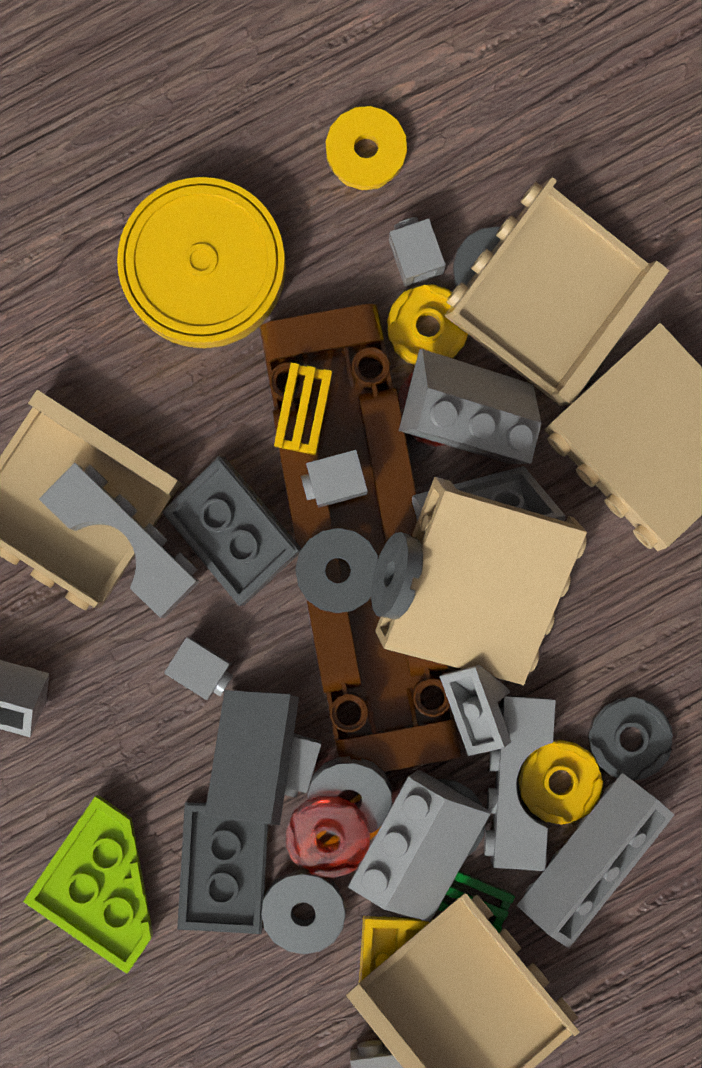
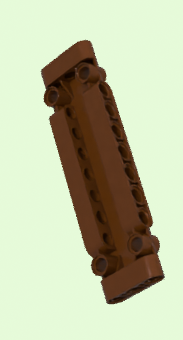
M362 304L264 323L259 328L274 404V410L272 411L276 432L284 393L277 388V384L281 377L289 373L290 364L296 363L300 366H311L320 370L332 371L316 455L279 448L296 542L303 548L307 541L324 530L342 528L355 531L368 540L379 559L386 542L394 533L403 532L412 536L417 524V518L412 503V497L416 495L405 433L399 431L402 417L396 388H393L378 305ZM366 360H375L381 365L382 373L374 379H367L359 372L360 364ZM298 375L301 383L299 389L294 392L285 440L288 441L293 439L305 376ZM314 378L301 439L303 444L309 445L321 379ZM356 450L367 487V494L319 508L316 498L307 500L301 475L309 474L306 463ZM336 558L327 564L325 572L330 581L343 583L350 576L351 569L345 560ZM371 597L366 603L355 610L342 613L320 610L307 600L323 691L327 694L338 757L350 756V759L359 761L363 758L372 761L384 772L461 757L455 718L440 676L448 670V665L384 649L375 632L381 617L377 616L373 611ZM436 685L442 690L443 700L438 707L426 708L421 704L420 693L426 686ZM347 700L356 702L361 708L360 718L352 724L342 722L337 715L338 706Z

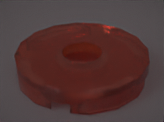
M319 796L306 800L293 811L287 823L286 848L293 862L298 866L301 864L304 868L309 869L308 873L312 875L336 878L349 874L358 867V863L363 860L370 847V826L365 814L354 803L340 797ZM326 830L333 831L340 839L333 844H324L318 840L317 834Z

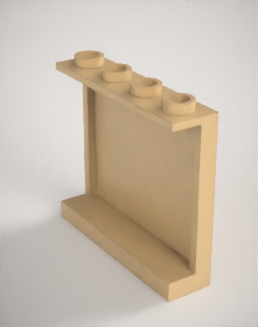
M551 177L541 185L535 182L528 189L520 201L525 205L524 209L517 218L510 215L499 228L496 236L501 240L492 252L486 248L471 267L476 272L467 285L461 282L454 289L446 301L451 307L444 316L554 402L564 406L573 403L669 270L657 260L647 263L553 187L557 180Z
M659 323L544 429L549 434L547 440L552 448L561 456L568 455L578 466L576 472L580 478L591 487L596 485L607 497L604 501L608 508L620 518L625 516L635 527L633 533L636 538L647 548L651 549L654 547L657 552L669 547L702 515V367L670 332Z
M36 390L28 402L32 406L31 411L0 456V556L14 565H17L20 560L34 568L30 575L44 585L52 588L54 583H57L69 592L65 598L81 609L87 610L90 605L94 608H101L135 557L131 543L121 531L108 525H91L77 531L71 530L39 498L74 463L81 466L84 470L91 465L108 481L103 488L114 499L121 494L137 509L138 512L133 518L145 528L149 523L153 526L156 525L163 514L162 511L169 505L182 483L50 397Z
M434 477L412 534L413 537L420 541L423 551L422 574L419 579L413 578L410 589L416 590V595L407 612L399 619L380 618L375 632L383 648L460 669L480 665L495 678L524 685L529 672H532L538 663L539 647L544 635H547L553 627L554 611L559 599L569 589L570 573L574 563L584 553L587 531L574 517L568 516L566 522L459 491L451 481Z
M464 893L346 994L347 998L403 1068H534L571 1035L576 1036L579 1033V1030L573 1024L578 1019V1016L562 997L555 1002L544 989L549 984L547 978L534 963L528 967L524 965L516 955L521 950V947L505 928L498 933L488 919L493 916V913L478 895L470 899Z

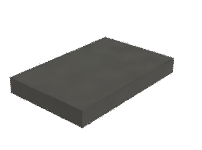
M219 456L162 511L238 606L246 605L302 550L225 456Z
M224 691L205 816L280 826L299 697L291 694Z
M186 801L184 808L177 930L261 934L268 824L205 816L207 802Z

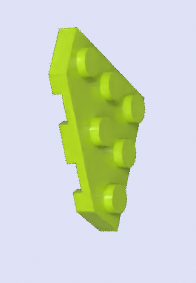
M96 795L23 902L126 974H128L153 937L132 818L101 796Z

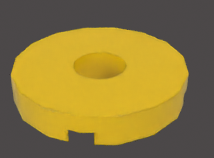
M372 106L355 107L341 114L331 125L325 142L327 162L331 170L345 185L359 190L378 189L386 185L387 182L400 173L407 155L406 134L399 121L387 111ZM362 139H370L376 143L378 151L371 158H362L354 150L357 142Z
M434 284L411 288L403 292L392 304L387 319L388 339L395 353L407 363L416 364L420 349L454 359L464 347L468 334L444 316L451 307L446 302L452 293L449 289ZM427 315L436 318L440 326L438 333L431 337L421 335L416 328L419 318Z
M559 739L553 740V743L533 751L521 765L518 776L520 796L528 809L545 822L560 825L572 823L588 815L600 799L603 784L599 766L592 754L577 743ZM564 770L571 776V786L564 793H554L549 787V778L555 771Z

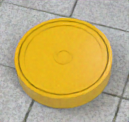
M209 177L186 178L157 189L147 196L133 211L122 231L118 246V275L128 302L139 318L152 331L182 346L214 348L234 343L248 336L269 317L281 296L286 273L285 252L281 234L275 220L267 208L254 195L236 184L221 179Z

